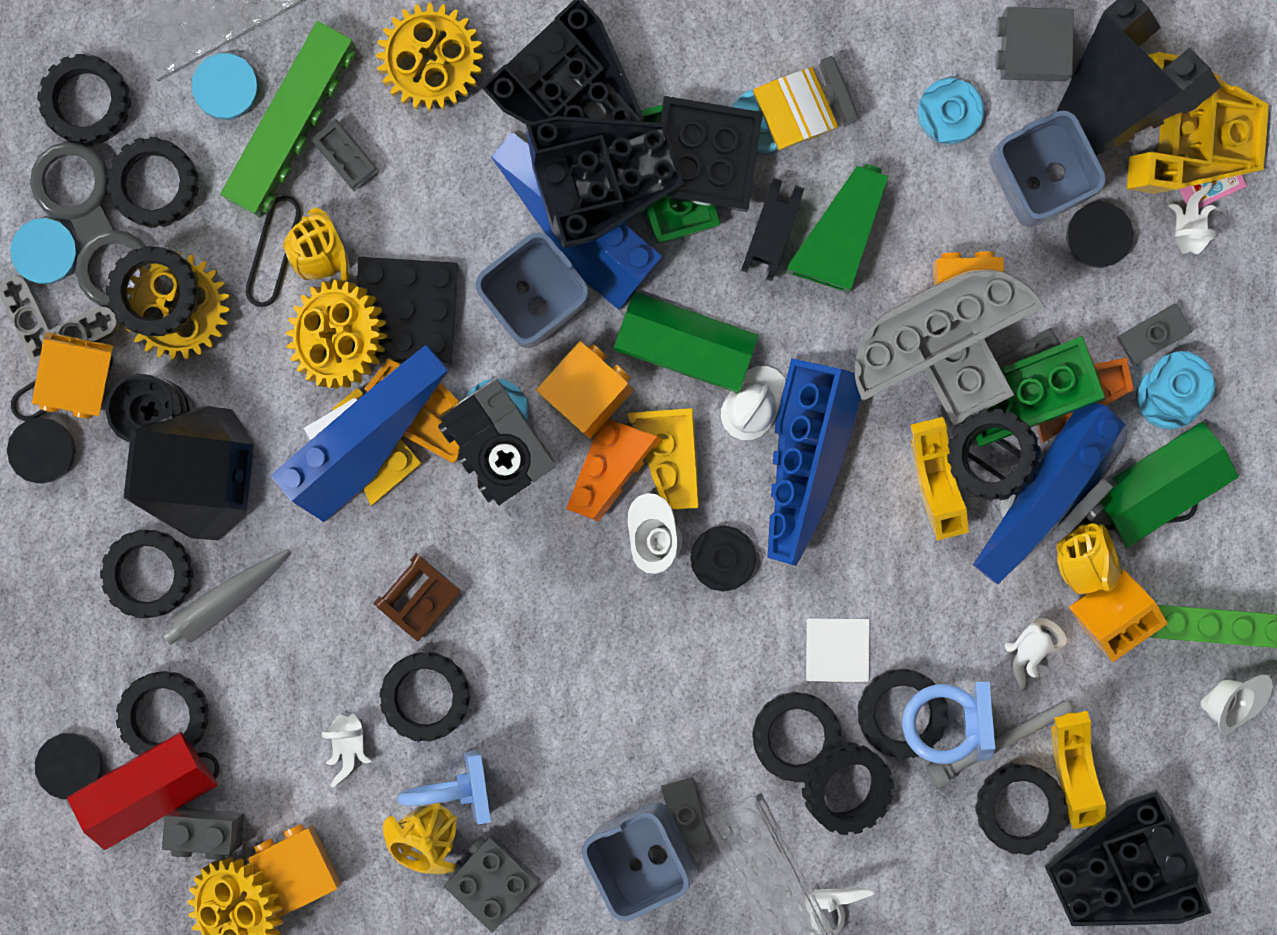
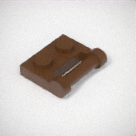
M415 553L410 559L412 563L386 594L383 597L379 596L373 604L419 642L459 595L461 590L435 569L426 559ZM421 572L425 573L429 578L399 612L394 608V603Z

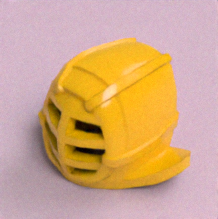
M313 207L307 212L309 217H302L303 219L285 237L283 249L287 259L296 274L306 281L332 277L339 271H341V281H348L350 263L344 246L328 214L319 208Z
M1104 524L1080 525L1078 529L1072 531L1057 543V563L1060 574L1075 593L1080 595L1098 590L1108 592L1117 586L1118 580L1122 575L1120 560Z
M440 803L421 805L398 822L390 815L383 823V834L387 848L398 863L419 873L446 874L453 872L457 865L446 862L444 859L453 847L452 843L456 834V820L458 818L447 808L440 805ZM414 847L421 851L423 854L411 850V848ZM409 856V857L414 858V859H416V860H410V859H408V858H406V857Z

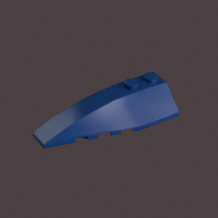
M512 132L491 156L544 233L564 253L581 278L618 310L624 306L633 293L637 291L662 262V255L624 223L596 241L563 248L551 230L533 172L529 145Z
M791 358L775 421V433L779 434L778 451L773 452V464L777 465L776 483L771 486V497H774L775 507L769 521L767 558L797 566L815 532L838 478L861 398L856 385L855 373Z
M1093 403L1075 410L1041 460L1038 472L1035 471L1033 475V482L1023 488L1024 491L1018 495L973 563V566L992 582L999 584L1059 526L1099 483L1127 440L1126 424L1103 404Z

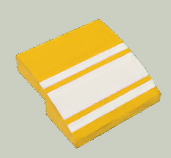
M812 67L754 88L752 91L760 111L763 112L762 115L778 152L838 128Z

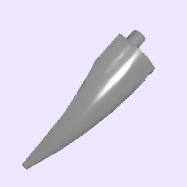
M286 549L238 573L171 617L174 627L163 634L166 641L172 645L183 637L189 643H192L251 595L291 555L289 550Z

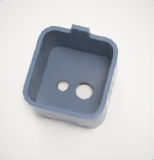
M1058 111L1025 125L1022 129L1001 140L990 154L989 162L1016 218L1025 226L1033 227L1086 202L1098 193L1105 184L1104 171L1078 119L1068 111ZM1057 163L1063 167L1065 173L1061 181L1052 182L1047 178L1046 168L1050 164ZM1031 177L1039 180V187L1035 190L1027 186V180Z
M540 232L526 236L484 269L476 280V290L483 302L513 340L524 348H534L579 314L589 301L588 288L584 280L551 238ZM518 282H527L529 290L523 294L519 293L516 290ZM535 297L543 298L547 302V311L542 316H534L528 309L529 302Z
M659 802L648 803L600 826L582 846L583 860L608 911L619 921L633 920L680 898L687 892L697 876L696 862L671 811L666 805ZM661 845L667 850L668 856L665 862L659 864L650 859L649 850L652 846ZM636 858L642 862V868L639 871H634L630 867L632 859Z

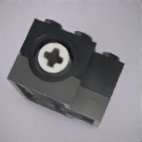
M497 377L440 414L442 423L439 424L438 428L449 443L455 440L459 445L457 458L468 474L475 471L478 476L477 487L488 503L495 500L497 505L500 506L532 484L531 481L535 482L556 467L551 455ZM503 450V452L509 453L510 458L505 460L502 456L498 457V451Z

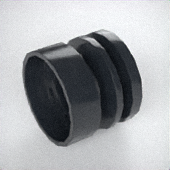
M137 373L124 377L114 385L107 397L105 412L108 425L114 433L130 443L131 429L193 409L190 398L182 387L172 381L153 375ZM154 409L159 411L157 417L152 415Z

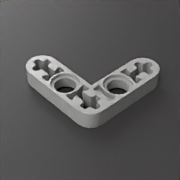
M9 276L2 280L0 284V298L28 357L38 365L40 356H37L36 352L40 350V345L35 339L29 341L28 337L39 335L43 331H45V334L50 332L65 335L68 329L77 327L82 332V339L100 342L114 335L119 329L120 323L116 320L114 311L102 306L51 328L32 286L27 280L19 276ZM13 283L23 287V290L19 292V296L22 302L28 303L30 301L31 305L20 307L18 299L8 295L12 291L11 285ZM27 312H34L38 317V324L32 330L24 329L21 323L23 315ZM100 314L111 317V321L107 323V330L102 327L90 330L94 334V337L91 338L90 332L83 322L87 320V324L92 326L100 321ZM39 335L42 343L45 335Z

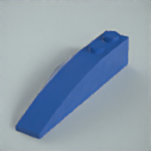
M428 344L425 345L347 408L270 476L293 503L322 522L327 521L374 480L379 473L378 470L387 457H390L398 441L405 431L410 428L415 420L414 418L430 399L449 369Z

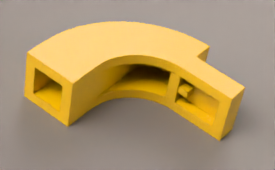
M939 417L911 424L912 440L910 443L923 502L936 540L969 533L967 509L958 489L956 479L951 474V465L947 460V454H950L948 447L947 425L944 418Z
M1088 711L1067 713L1054 718V726L1051 727V739L1060 788L1065 793V803L1068 806V817L1072 829L1096 825L1105 818L1106 803L1093 763L1091 719Z

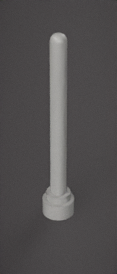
M1063 702L995 737L994 753L1054 723L1055 717L1072 713L1074 710L1072 703ZM976 748L969 756L958 762L950 764L932 762L926 765V770L938 790L950 784L949 780L954 778L955 773L978 762Z

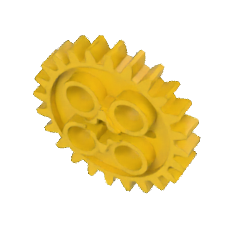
M431 2L428 3L427 10L424 12L421 11L418 4H415V14L410 15L407 10L403 9L404 19L402 21L395 17L391 18L395 26L393 30L383 28V32L388 37V40H378V45L385 49V52L377 53L376 58L385 63L377 67V70L381 74H388L382 80L385 86L394 84L390 91L393 97L401 92L403 93L401 97L403 105L413 99L415 110H418L423 102L426 103L428 112L432 111L434 103H438L443 111L446 106L445 101L448 99L455 106L458 105L456 98L458 93L464 97L469 96L465 88L466 85L477 86L476 81L471 76L472 74H482V69L476 66L475 63L484 61V57L482 54L475 53V51L483 46L481 41H471L478 33L476 28L466 31L470 23L468 18L457 21L459 17L458 10L455 9L448 16L444 4L441 5L438 12H434ZM422 28H429L433 31L432 37L426 42L416 39L417 32ZM445 32L447 34L446 37L443 38L435 49L440 34ZM450 45H458L461 47V53L458 57L450 59L444 56L445 49ZM434 51L437 60H429L425 66L426 61L423 55L425 53L431 55ZM403 57H414L416 59L415 66L410 70L400 69L399 63ZM425 66L421 75V79L419 80V82L415 83L414 78L420 73V71ZM433 73L444 75V81L438 87H432L427 84L428 77Z
M190 255L187 261L192 265L193 272H196L199 279L197 281L198 286L205 291L206 297L204 302L198 305L196 313L193 312L190 317L195 324L194 333L190 337L184 336L180 331L166 334L165 336L138 334L134 339L135 343L144 339L147 341L145 346L146 352L153 349L154 346L158 347L157 357L159 358L168 350L171 360L177 358L178 351L182 352L185 359H189L191 348L200 355L203 353L202 343L210 348L214 346L210 338L211 335L223 336L222 332L217 328L218 324L228 325L229 323L221 317V314L231 311L230 307L222 305V301L228 299L230 294H220L219 291L226 283L225 281L215 283L213 279L218 273L217 270L205 272L207 261H202L196 266L195 255ZM158 263L150 264L151 268L149 269L142 266L138 268L142 274L140 277L135 275L130 277V280L135 285L133 288L127 287V294L131 295L128 301L132 309L141 317L147 318V312L152 307L159 308L163 313V317L173 311V308L168 306L169 301H175L178 297L180 290L179 281L176 275L164 265ZM164 275L170 277L174 284L173 290L167 295L161 293L157 287L159 278Z
M334 280L333 283L323 281L321 288L310 287L312 297L307 295L300 296L304 304L302 307L293 306L298 315L297 318H288V321L294 325V330L286 331V335L293 337L294 341L286 347L288 349H295L296 353L292 355L290 360L301 362L297 372L307 373L305 378L307 381L316 382L317 386H328V388L339 389V386L349 388L351 387V381L356 383L362 382L361 373L372 374L369 363H380L375 353L376 351H385V348L379 345L378 342L380 339L387 338V334L379 332V328L384 326L386 321L377 319V316L382 312V308L372 306L376 298L366 295L367 289L356 287L355 283L350 282L344 283ZM349 309V317L346 320V312ZM321 318V324L318 328V320ZM355 342V348H354V351L352 352V351H351V346H352V343ZM325 349H326L327 355H326V358H325V360H324V359H323V353H324V351H325Z
M228 857L224 860H216L209 863L208 866L200 869L201 874L193 878L197 885L190 887L189 891L195 897L187 900V903L193 906L195 910L189 913L188 916L197 921L192 930H200L201 935H282L275 928L283 924V921L276 917V913L283 909L280 906L274 905V900L279 895L278 893L270 894L269 889L272 886V881L264 883L262 881L264 871L254 873V863L251 862L244 865L243 858L233 860L232 857Z

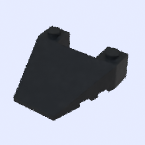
M1116 0L1104 10L1056 111H1068L1075 115L1096 156L1135 138L1134 134L1150 126L1156 128L1165 124V119L1182 112L1186 114L1193 111L1221 88L1211 68L1190 47L1163 70L1139 47L1161 28L1150 8L1142 0Z

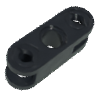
M774 177L741 271L747 273L753 260L769 265L766 280L773 281L805 189L795 185L789 203L777 199L782 180Z

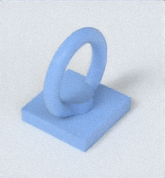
M990 681L976 682L972 696L961 688L948 684L931 685L917 692L906 705L902 719L903 733L911 749L923 759L938 764L958 762L969 756L975 748L977 751V761L991 760L995 751ZM939 697L950 698L964 707L963 719L966 739L958 747L945 751L936 750L927 746L920 739L916 730V717L920 708L931 699Z
M477 750L463 752L466 773L456 775L457 781L424 785L404 790L398 794L397 802L402 806H421L459 799L461 805L471 803L472 816L477 825L490 823L481 754Z

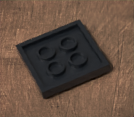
M664 96L660 123L665 125L684 182L681 188L664 199L747 212L750 203L763 112Z
M358 257L356 287L367 289L366 295L376 298L372 306L382 308V312L377 316V319L386 321V324L379 328V332L387 334V338L380 339L378 342L379 345L385 348V351H376L375 356L377 358L407 360L428 344L442 362H452L458 263ZM353 342L352 352L355 348V342Z

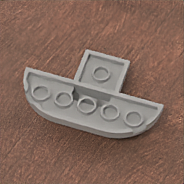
M987 269L960 273L903 302L877 318L865 332L860 342L855 361V379L862 401L924 370L953 425L964 421L971 414L976 415L979 411L1013 396L1014 392L985 338L1044 308V304L1034 290L1022 280L1005 272Z

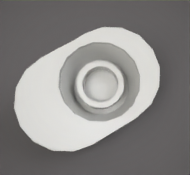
M756 366L747 370L740 392L737 394L731 391L726 397L721 408V420L724 428L731 436L740 440H753L761 437L771 427L777 417L786 382L778 370L769 366Z
M651 493L638 496L631 503L628 511V528L633 560L638 568L646 573L657 574L664 572L673 564L682 548L681 532L676 526L672 508L664 498Z
M1262 674L1244 683L1234 680H1222L1201 700V707L1218 723L1219 732L1222 735H1228L1237 727L1255 717L1265 707L1272 693V680L1268 675Z

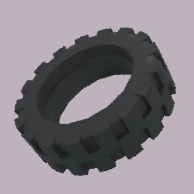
M75 54V57L70 58L67 56L60 59L61 63L57 66L53 64L48 69L49 74L47 77L43 76L40 85L42 88L41 92L38 91L37 99L40 102L39 111L41 116L44 117L45 123L51 130L69 142L82 143L86 146L94 145L96 142H106L109 140V136L112 134L115 136L121 130L119 127L122 122L126 123L128 119L127 111L131 107V99L128 97L130 92L127 84L124 82L122 75L111 64L97 56ZM89 73L97 75L106 82L110 89L111 102L107 113L100 121L91 126L79 127L70 124L59 111L58 98L62 87L69 79L78 74Z
M150 137V139L138 138L131 145H124L119 155L115 154L112 158L111 163L113 164L111 169L107 170L106 176L109 179L108 185H106L107 192L111 196V202L114 207L132 222L149 228H156L157 226L166 227L172 225L171 223L175 220H181L185 216L184 213L187 210H191L194 205L193 200L198 195L199 187H197V181L199 179L193 161L174 143L157 137ZM154 155L164 157L173 163L178 170L180 183L178 192L170 203L163 208L150 210L134 204L128 195L126 181L128 173L135 163L144 157Z
M144 246L127 252L128 255L117 260L115 263L117 266L114 271H110L108 276L110 282L109 286H106V295L109 296L110 300L108 306L111 311H114L115 318L120 324L125 325L126 329L141 335L165 336L166 334L179 331V328L190 322L193 312L196 313L199 304H197V300L200 297L201 291L198 288V276L196 272H193L192 265L186 259H183L177 252L166 248ZM158 263L168 267L176 275L180 285V297L177 306L169 315L161 319L150 320L141 317L132 309L128 301L127 287L130 277L138 268L146 264Z
M985 409L979 411V414L975 416L971 414L964 419L966 422L962 426L958 425L955 428L954 432L956 434L953 439L950 438L948 444L950 454H947V460L951 465L950 471L952 476L962 488L977 497L989 501L995 499L1000 501L1009 499V496H1017L1024 491L1023 488L1033 482V475L1035 471L1038 472L1040 467L1038 459L1041 456V449L1037 443L1036 434L1018 416L1001 409H994L992 411ZM990 428H1003L1012 432L1018 439L1021 448L1020 461L1015 471L1006 479L998 482H985L978 479L970 470L967 461L968 450L973 439L982 431Z
M137 530L121 536L118 541L111 544L108 554H105L102 560L104 564L103 570H100V579H103V592L110 598L109 602L114 607L119 608L123 614L131 615L135 618H154L168 614L182 604L192 586L190 583L191 578H193V569H191L190 565L192 562L189 554H186L185 547L179 541H176L173 536L160 531ZM143 546L155 547L163 551L171 560L174 569L173 583L169 591L160 599L151 602L139 601L131 597L123 588L120 579L121 565L125 557L134 549Z
M435 652L414 653L395 663L385 675L382 688L380 689L381 711L384 713L389 726L393 727L399 735L418 742L435 741L450 734L464 719L470 703L469 684L462 669L450 658ZM419 669L435 670L442 674L450 683L453 693L452 706L447 715L438 722L431 724L415 723L408 719L401 711L397 699L398 689L403 679L412 671Z
M892 669L885 671V673L874 677L871 680L872 682L864 688L861 699L858 702V723L864 737L881 753L898 759L918 757L919 755L911 749L907 741L892 740L881 732L875 718L876 704L882 694L893 687L903 685L920 691L923 688L936 684L927 676L913 670ZM944 697L928 701L930 709L929 723L923 733L919 735L920 739L931 748H934L936 742L941 740L944 735L943 731L947 727L948 706Z
M160 671L136 679L122 693L121 702L118 703L116 713H118L116 726L117 729L120 728L121 740L130 746L129 749L135 754H142L159 744L150 741L142 735L136 723V709L139 701L146 693L154 689L166 688L177 692L183 697L189 708L190 720L187 730L183 734L194 748L202 740L209 721L207 719L209 708L208 704H205L203 698L205 696L202 690L195 686L196 683L193 680L185 678L182 674L176 672Z
M790 692L776 696L763 706V709L755 719L752 738L758 759L771 774L785 781L799 783L803 782L804 774L809 772L810 767L808 766L811 761L794 765L782 761L775 755L770 746L769 733L776 718L788 710L801 709L811 712L819 719L824 728L825 740L821 751L833 749V745L842 743L841 726L835 713L824 701L808 693ZM818 754L814 758V760H817L820 757V755Z
M848 742L847 745L838 743L833 745V749L821 751L819 753L820 757L817 760L813 759L808 766L810 770L803 777L805 788H802V797L806 800L804 803L805 807L821 825L833 833L837 831L840 835H848V832L859 834L866 827L872 828L877 824L876 820L879 817H884L887 812L885 808L887 804H891L893 799L891 789H894V781L889 776L892 774L889 767L868 747L864 745L859 746L853 742ZM846 766H865L871 776L870 790L865 800L856 808L847 812H833L829 810L824 796L825 788L830 778L839 769Z
M1014 763L1007 767H1000L995 770L994 774L989 775L984 780L982 789H979L977 793L978 800L975 805V811L980 828L990 841L1009 853L1030 855L1038 850L1043 851L1048 848L1047 845L1051 842L1054 843L1059 838L1058 834L1066 825L1065 816L1068 814V806L1065 803L1064 791L1052 776L1033 765ZM1026 781L1042 789L1048 800L1049 812L1045 823L1038 831L1028 836L1018 837L1008 834L1000 828L995 819L994 804L997 795L1004 787L1013 782Z

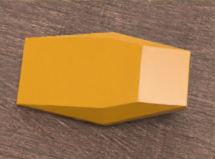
M388 358L364 389L368 392L401 364ZM440 383L403 436L454 463L458 457L459 445L455 440L449 443L438 426L442 423L440 414L457 404L459 400Z

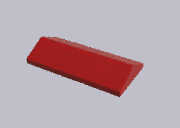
M179 732L69 795L67 801L82 831L103 850H106L161 819L173 810L182 807L217 787L218 782L184 734Z

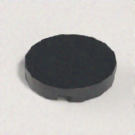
M1099 201L1087 204L1074 213L1067 225L1066 241L1077 261L1087 267L1100 269L1112 266L1126 256L1132 246L1134 232L1131 220L1122 209L1112 203Z
M41 417L26 420L17 426L9 437L7 446L8 461L15 473L26 481L39 484L54 482L61 478L72 466L76 452L74 440L69 431L56 420Z
M725 525L712 527L700 534L693 544L690 556L692 571L699 582L710 589L722 592L737 589L745 584L753 574L757 560L754 545L749 537L739 529Z
M62 733L48 739L39 749L35 759V775L40 786L49 795L59 799H67L69 795L101 777L103 758L97 745L88 737L76 733Z

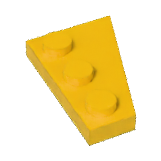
M356 388L332 410L337 409L355 397L358 400L364 394L359 388ZM402 439L398 441L390 457H387L378 470L379 473L374 480L364 488L370 506L377 503L422 464Z
M694 409L627 413L633 428L663 439L656 449L652 447L645 456L659 495L668 502L672 510L700 508Z

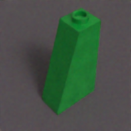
M863 164V167L856 166L789 263L786 273L846 293L851 291L888 176L881 174L882 169L869 164Z

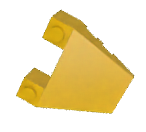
M1162 52L1148 55L1162 70L1179 57V55ZM1213 72L1221 88L1193 111L1186 114L1180 112L1164 120L1165 124L1160 126L1158 153L1147 152L1129 157L1126 190L1156 194L1264 170L1269 104L1238 86L1227 84L1220 80L1221 76Z

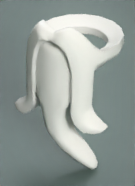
M1209 183L1189 198L1185 215L1179 205L1171 204L1168 206L1176 214L1175 239L1182 254L1188 252L1199 254L1208 245L1210 240L1216 239V231L1208 229V214L1216 206H1206L1202 209L1200 215L1198 210V202L1211 189L1212 183Z
M1035 618L1015 643L1006 642L1004 644L1006 651L1014 652L1018 650L1013 661V672L1020 689H1023L1026 684L1024 673L1026 664L1027 673L1034 678L1039 677L1037 665L1049 653L1061 651L1066 645L1067 638L1063 630L1056 623L1048 619ZM1041 628H1045L1053 633L1057 639V645H1053L1050 635L1042 632Z
M340 714L330 725L329 729L321 732L322 738L332 739L333 756L326 764H336L342 754L343 768L332 781L331 786L333 788L353 770L356 754L361 762H372L364 753L363 729L357 715L352 714L347 717Z
M859 887L815 889L813 893H808L805 901L811 913L816 932L819 935H838L845 924V912L842 904L856 902L875 895V893L870 889H860ZM822 909H828L829 912L837 909L839 918L833 930H828L823 925Z

